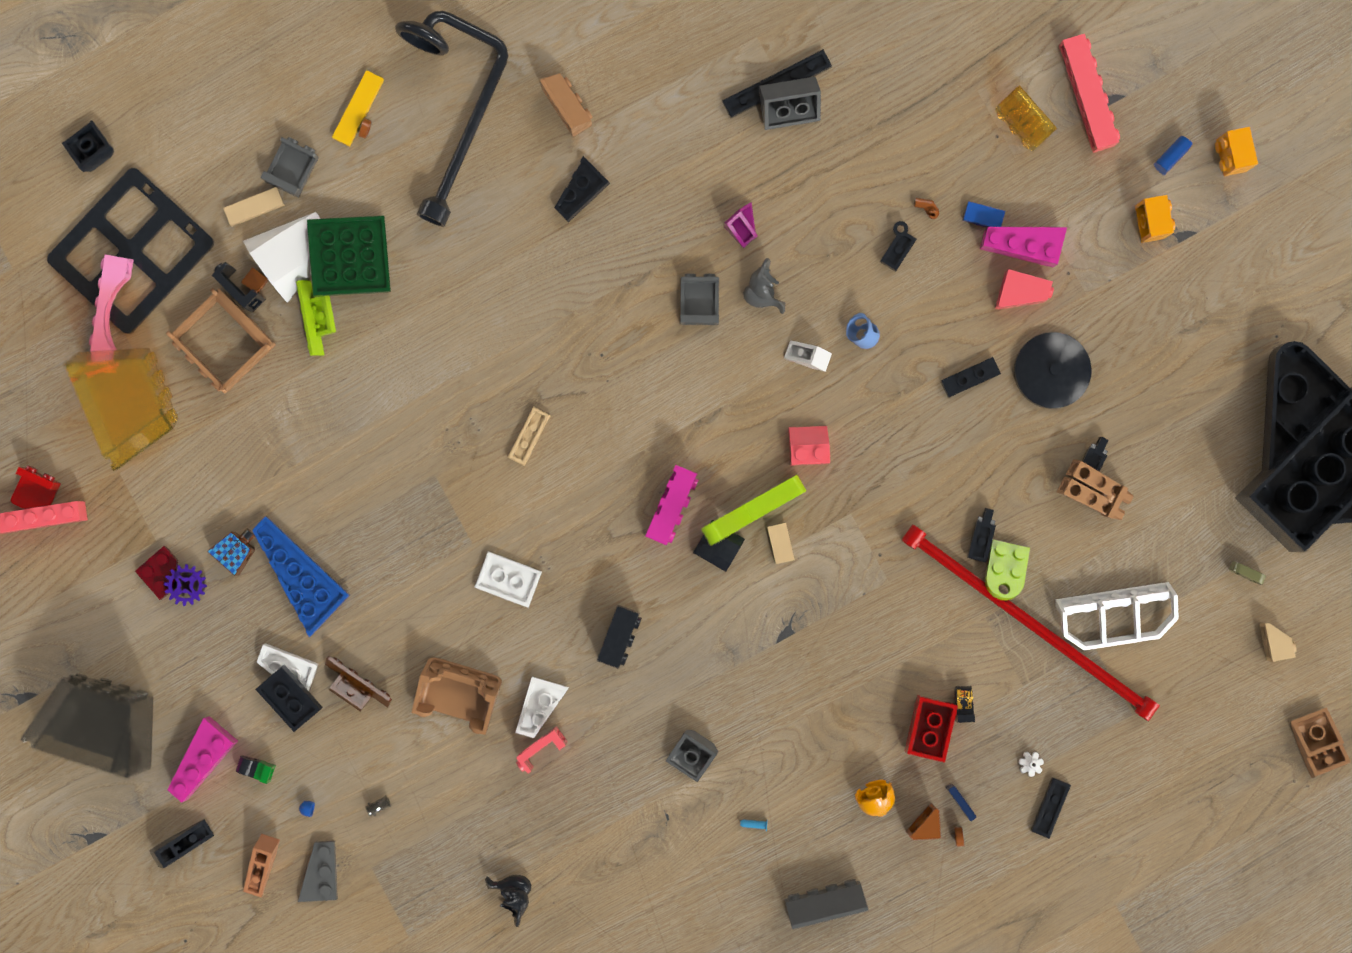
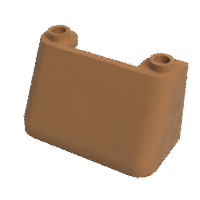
M430 658L420 675L411 713L417 714L420 717H427L433 711L470 721L469 728L474 733L486 735L502 680L500 677L440 658Z

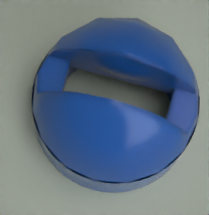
M304 801L299 807V812L304 816L312 817L315 802Z

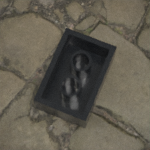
M617 605L597 661L619 669L620 665H625L628 657L625 651L627 647L631 648L635 638L632 632L634 628L638 630L642 619L638 617L640 612Z

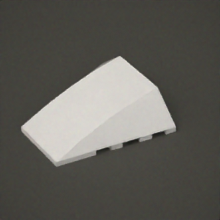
M316 212L243 241L250 255L287 303L297 291L296 281L306 280L311 275L307 219H321Z

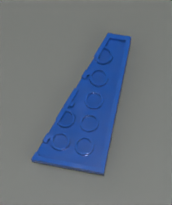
M265 516L252 531L270 561L271 567L278 576V580L290 603L296 610L299 620L305 627L308 637H311L350 594L272 520Z

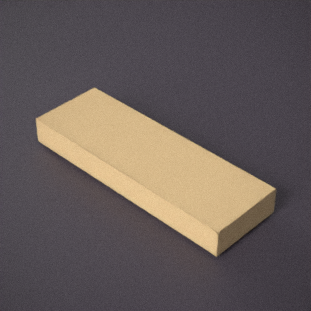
M275 187L224 208L230 226L233 227L285 206L279 189Z
M533 406L507 458L525 466L551 415Z

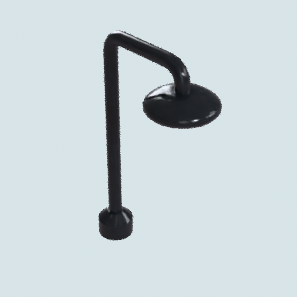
M434 11L426 17L423 23L416 21L397 23L395 26L396 33L407 43L422 51L443 56L449 52V46L443 36L433 29L437 23L443 22L486 43L497 52L495 63L436 195L423 199L417 211V215L420 218L434 225L445 227L451 214L446 199L508 60V50L504 42L497 36L450 12Z

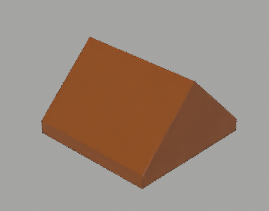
M930 803L905 832L913 840L941 839L939 810Z

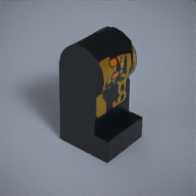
M955 686V704L958 705L955 721L957 723L975 722L972 686Z

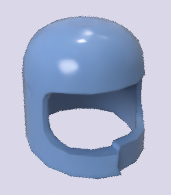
M864 313L854 315L849 320L846 328L847 338L862 349L872 348L879 341L880 332L878 327L871 323V320ZM858 319H866L867 323L861 326L855 325ZM865 329L866 331L863 333L865 336H862L859 340L856 337L858 330Z

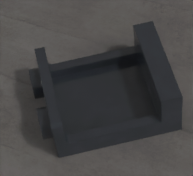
M227 262L220 263L214 268L212 276L243 308L253 313L266 300L253 289L245 295L230 280V276L236 269Z

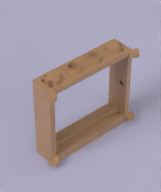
M212 288L210 291L213 294L173 333L167 331L166 335L173 340L171 343L177 350L180 351L182 349L186 353L184 357L191 364H197L199 367L198 371L205 378L209 377L213 381L211 385L219 392L222 391L225 394L276 344L222 289L218 288L215 290ZM217 302L262 347L225 384L180 339Z

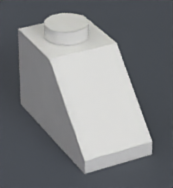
M790 340L784 358L812 369L826 371L832 353L818 346Z

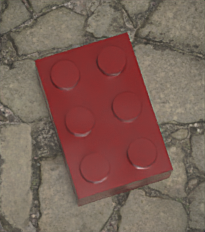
M917 695L904 751L910 755L945 763L958 705Z

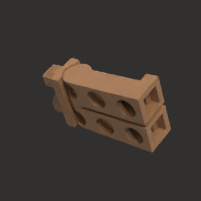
M1073 459L1065 474L1071 478H1063L1057 493L1101 513L1100 515L1104 517L1122 520L1125 511L1119 508L1121 502L1129 504L1134 497L1128 491L1129 488L1121 486L1086 463Z

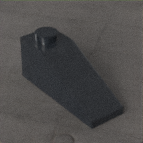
M205 819L164 840L150 849L149 852L158 867L164 869L212 838L214 834Z

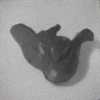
M766 258L761 267L752 274L749 285L743 292L744 299L748 304L757 308L775 306L783 314L786 303L774 298L773 283L779 284V281L769 273L771 261L769 258Z

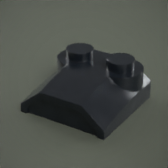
M93 120L62 142V145L82 172L95 170L111 158L114 153L113 146L108 142Z
M732 533L710 546L703 534L693 553L726 572L745 539L736 533Z

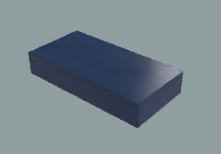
M953 784L948 785L946 789L965 816L972 822L977 816Z

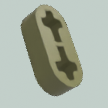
M1232 561L1229 571L1259 585H1263L1266 579V575L1235 561Z

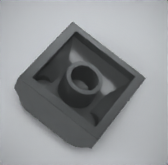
M686 730L667 757L666 762L698 782L719 751L714 743L696 731Z

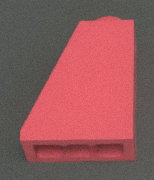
M1008 269L1003 277L995 309L1043 303L1048 298L1051 299L1054 287H1051L1053 281Z

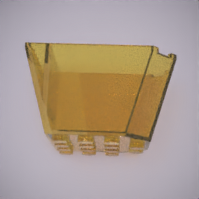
M150 348L77 352L64 364L105 460H111L113 464L110 466L113 471L119 469L173 430L177 423L178 415L171 402V398H173L169 387L166 388L164 385V373L161 369L158 370L156 365L158 362L157 356L154 351H150Z

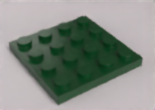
M385 216L307 219L313 297L391 292Z

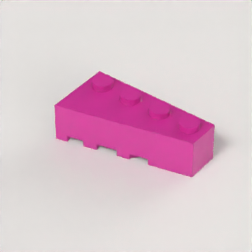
M987 227L983 233L980 249L1054 268L1059 262L1067 227Z
M675 465L672 476L668 481L657 511L648 528L646 537L664 545H667L668 542L672 543L676 534L673 532L675 525H680L684 516L680 514L682 508H687L691 499L688 494L691 489L695 490L699 481L695 479L696 473Z
M210 716L203 718L167 790L181 803L188 800L238 740Z

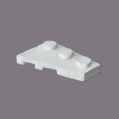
M266 643L263 644L257 663L271 674L285 664L308 691L319 665Z
M532 676L515 733L534 738L569 687Z

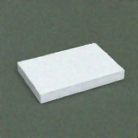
M488 551L475 588L529 608L542 571Z

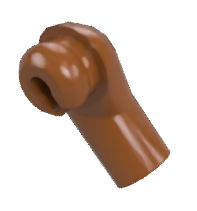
M915 199L914 207L924 208L930 219H936L939 216V209L933 200Z

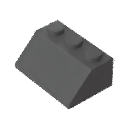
M816 77L759 86L760 106L765 130L821 121V90Z

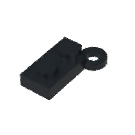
M903 221L895 223L893 232L896 237L880 260L882 264L895 272L917 240L907 233L908 225ZM903 226L904 231L898 232L897 227Z

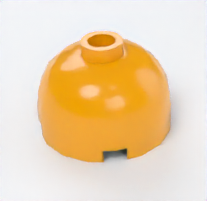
M886 780L868 782L865 784L867 788L862 791L861 789L857 790L855 799L860 809L867 815L884 816L895 803L894 789L890 782L889 784L886 783Z

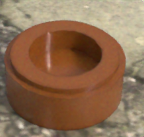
M364 118L360 127L359 137L367 138L372 124L371 120Z
M955 827L956 846L962 847L964 846L962 827Z

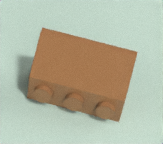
M559 73L540 80L542 91L573 137L592 126L591 119L593 117L587 108L583 109L581 106L582 100L577 92L574 94L570 89L572 84L567 77L563 78Z

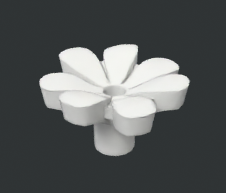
M1025 752L1023 754L1025 759H1019L1018 763L1023 765L1020 768L1021 773L1028 772V776L1033 777L1035 772L1038 774L1042 772L1040 765H1043L1044 761L1043 759H1038L1039 754L1037 752H1033L1032 756L1029 752Z

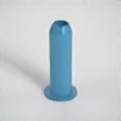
M743 819L740 821V826L766 829L767 831L768 820L755 821Z

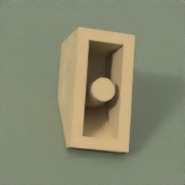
M1259 623L1267 661L1275 662L1296 658L1295 652L1297 649L1292 638L1270 623Z

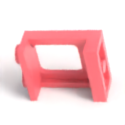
M557 726L516 757L518 760L516 764L522 772L526 771L527 774L531 772L533 765L528 759L553 741L559 750L566 746L568 741Z

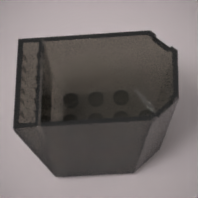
M78 673L76 675H69V677L61 678L21 737L22 742H27V740L31 742L30 747L128 779L151 768L154 697L148 696V692L143 690H137V692L130 690V686L119 684L118 686L111 684L112 681L109 679L100 678V680L87 678L88 676Z

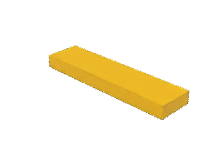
M366 70L332 136L334 140L348 147L351 146L384 82L383 78Z

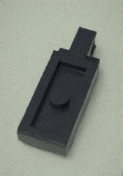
M1099 437L1096 444L1092 443L1087 449L1082 462L1100 472L1108 456L1106 455L1108 451L1105 450V447L1109 440Z
M985 508L983 516H978L967 558L987 562L996 528L995 520H992L993 509Z

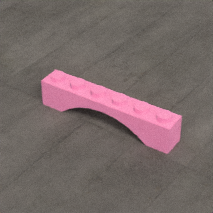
M105 255L101 261L102 277L98 280V288L100 290L99 296L95 300L97 310L96 315L92 319L94 330L89 339L91 350L86 359L88 369L108 373L117 372L119 353L111 337L109 325L110 312L117 293L131 279L134 259Z

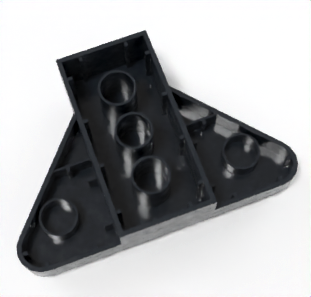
M1297 341L1281 344L1274 348L1269 355L1262 470L1235 497L1289 552H1306L1333 524L1352 523V387L1350 388L1307 345Z

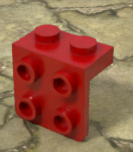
M32 466L18 467L15 474L21 476L10 501L12 504L23 509L52 505L61 483L55 481L54 476L38 473V469Z

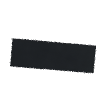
M1053 777L1051 778L1030 831L1050 839L1070 790V784Z

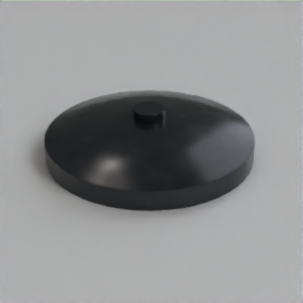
M1043 333L1030 339L1020 349L1014 364V378L1019 391L1028 401L1042 408L1057 409L1074 403L1085 393L1091 380L1092 368L1088 353L1076 339L1063 333Z

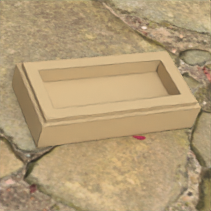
M786 523L767 527L775 564L795 560Z

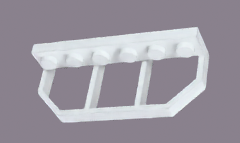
M1169 582L1055 599L1056 608L1061 615V631L1063 636L1083 650L1160 639L1178 620V595ZM1171 598V614L1155 631L1141 633L1139 603L1146 604L1149 601H1165ZM1133 604L1134 634L1106 638L1105 610L1111 607H1126ZM1099 609V640L1082 642L1068 632L1067 615Z

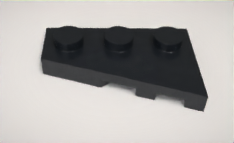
M583 156L579 167L574 171L570 183L564 189L554 208L569 223L610 183Z

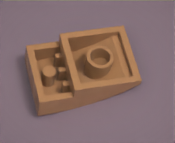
M1327 707L1290 722L1295 740L1311 778L1351 763L1343 746L1344 741Z

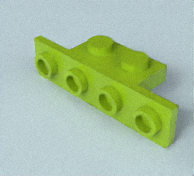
M298 280L296 281L297 293L300 299V309L303 316L310 356H323L325 354L321 336L336 333L330 296L314 298L311 281Z

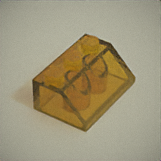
M1020 85L996 107L998 117L1010 125V131L1014 135H1018L1022 139L1021 142L1028 150L1031 149L1032 152L1057 130V127Z

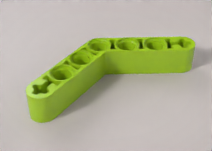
M797 474L701 528L711 546L807 490Z

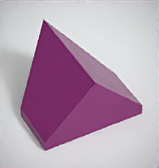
M752 202L740 208L724 222V228L743 248L758 236L755 231Z

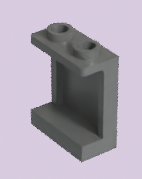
M281 137V145L268 171H264L260 178L299 198L319 157L311 147L305 145L303 148L297 145L298 141L290 137L287 139Z
M685 274V277H681L680 325H719V277H715V274H704V277H696V274Z

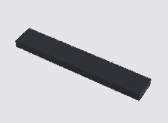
M823 49L722 100V103L729 117L733 118L760 104L759 86L814 77L832 68V65Z

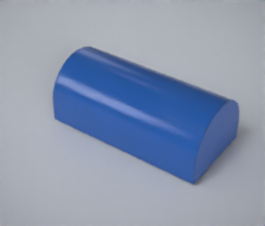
M1180 136L1154 163L1155 168L1162 175H1166L1189 151L1192 142L1188 138Z

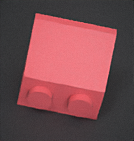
M827 426L789 427L790 466L830 464Z

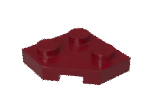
M163 546L135 570L159 600H162L169 594L165 593L169 589L168 586H164V583L169 582L166 575H173L170 571L171 569L177 571L178 559L166 546ZM173 579L172 588L174 590L177 585V581L175 579Z

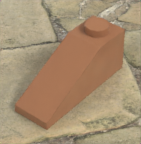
M261 834L253 847L243 892L258 897L263 896L277 854L279 839Z

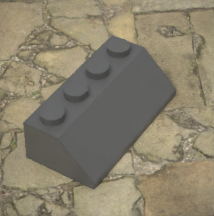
M855 879L847 880L843 885L839 886L837 884H830L826 886V889L819 891L817 888L807 891V894L803 895L794 893L788 895V898L785 899L792 930L869 911L861 883Z

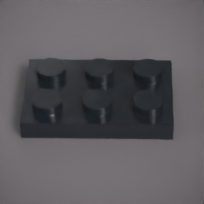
M285 664L255 689L293 732L323 708Z

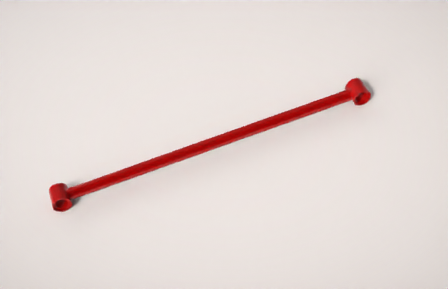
M912 524L901 539L905 544L914 550L917 547L1136 707L1134 712L1146 721H1150L1160 707L1158 703L1147 696L1144 698L1140 697L1010 600H1000L992 596L983 580L924 537L927 534Z

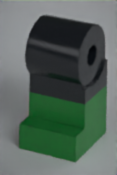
M240 756L236 772L268 784L271 782L276 765L256 758Z

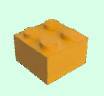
M1250 127L1227 131L1216 139L1215 149L1219 153V167L1224 176L1244 173L1258 165Z
M1167 195L1146 198L1135 205L1141 243L1162 240L1174 233L1175 221L1171 219L1170 213L1172 211V204L1168 200Z

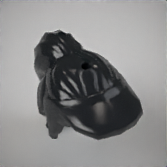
M512 875L498 882H494L489 877H486L487 888L499 889L501 891V895L505 900H503L500 907L508 909L513 913L514 925L519 927L521 918L529 904L528 894L532 886L530 880L522 875Z

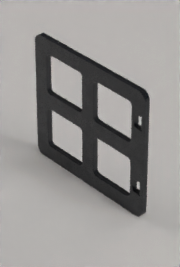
M130 168L49 253L47 261L95 306L96 297L99 296L98 280L102 277V270L92 281H89L67 261V256L92 229L96 228L118 248L119 252L116 254V257L134 259L133 263L152 279L156 286L130 315H125L115 304H112L110 321L123 333L131 334L214 246V240L142 172L136 168ZM146 184L154 190L150 195L142 189ZM132 187H136L158 207V210L131 239H127L106 219V214ZM169 221H173L194 240L195 245L166 274L143 253V249ZM189 223L197 230L193 235L185 229Z

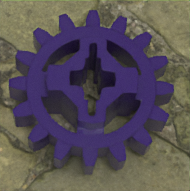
M185 564L184 569L178 565V571L171 569L170 571L173 575H166L169 582L164 583V586L169 587L165 593H171L169 600L175 598V604L182 601L183 606H186L187 601L193 605V599L200 601L201 599L198 595H205L202 588L207 587L206 584H202V581L206 579V577H200L202 571L195 572L196 566L189 569L188 564ZM189 572L192 575L190 577H183L180 573ZM173 579L177 581V588L174 591L172 588ZM180 579L185 582L190 581L189 587L191 591L186 588L181 589L182 583ZM197 579L199 582L198 591L194 589V582ZM181 593H188L191 597L182 598L179 595Z

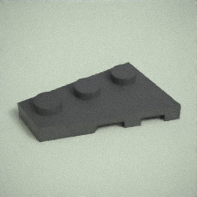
M317 841L314 843L298 902L338 899L335 841Z

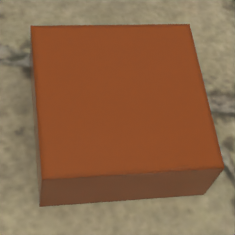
M252 267L241 283L250 290L253 289L259 293L269 280Z

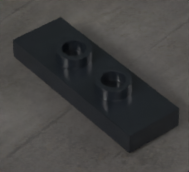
M991 357L940 382L949 398L1001 373L994 357Z

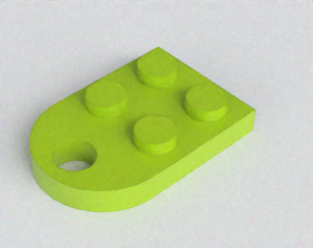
M992 540L985 575V585L992 596L1000 600H1011L1021 593L1025 584L1030 552L1029 547ZM999 586H1006L1008 594L1000 593Z

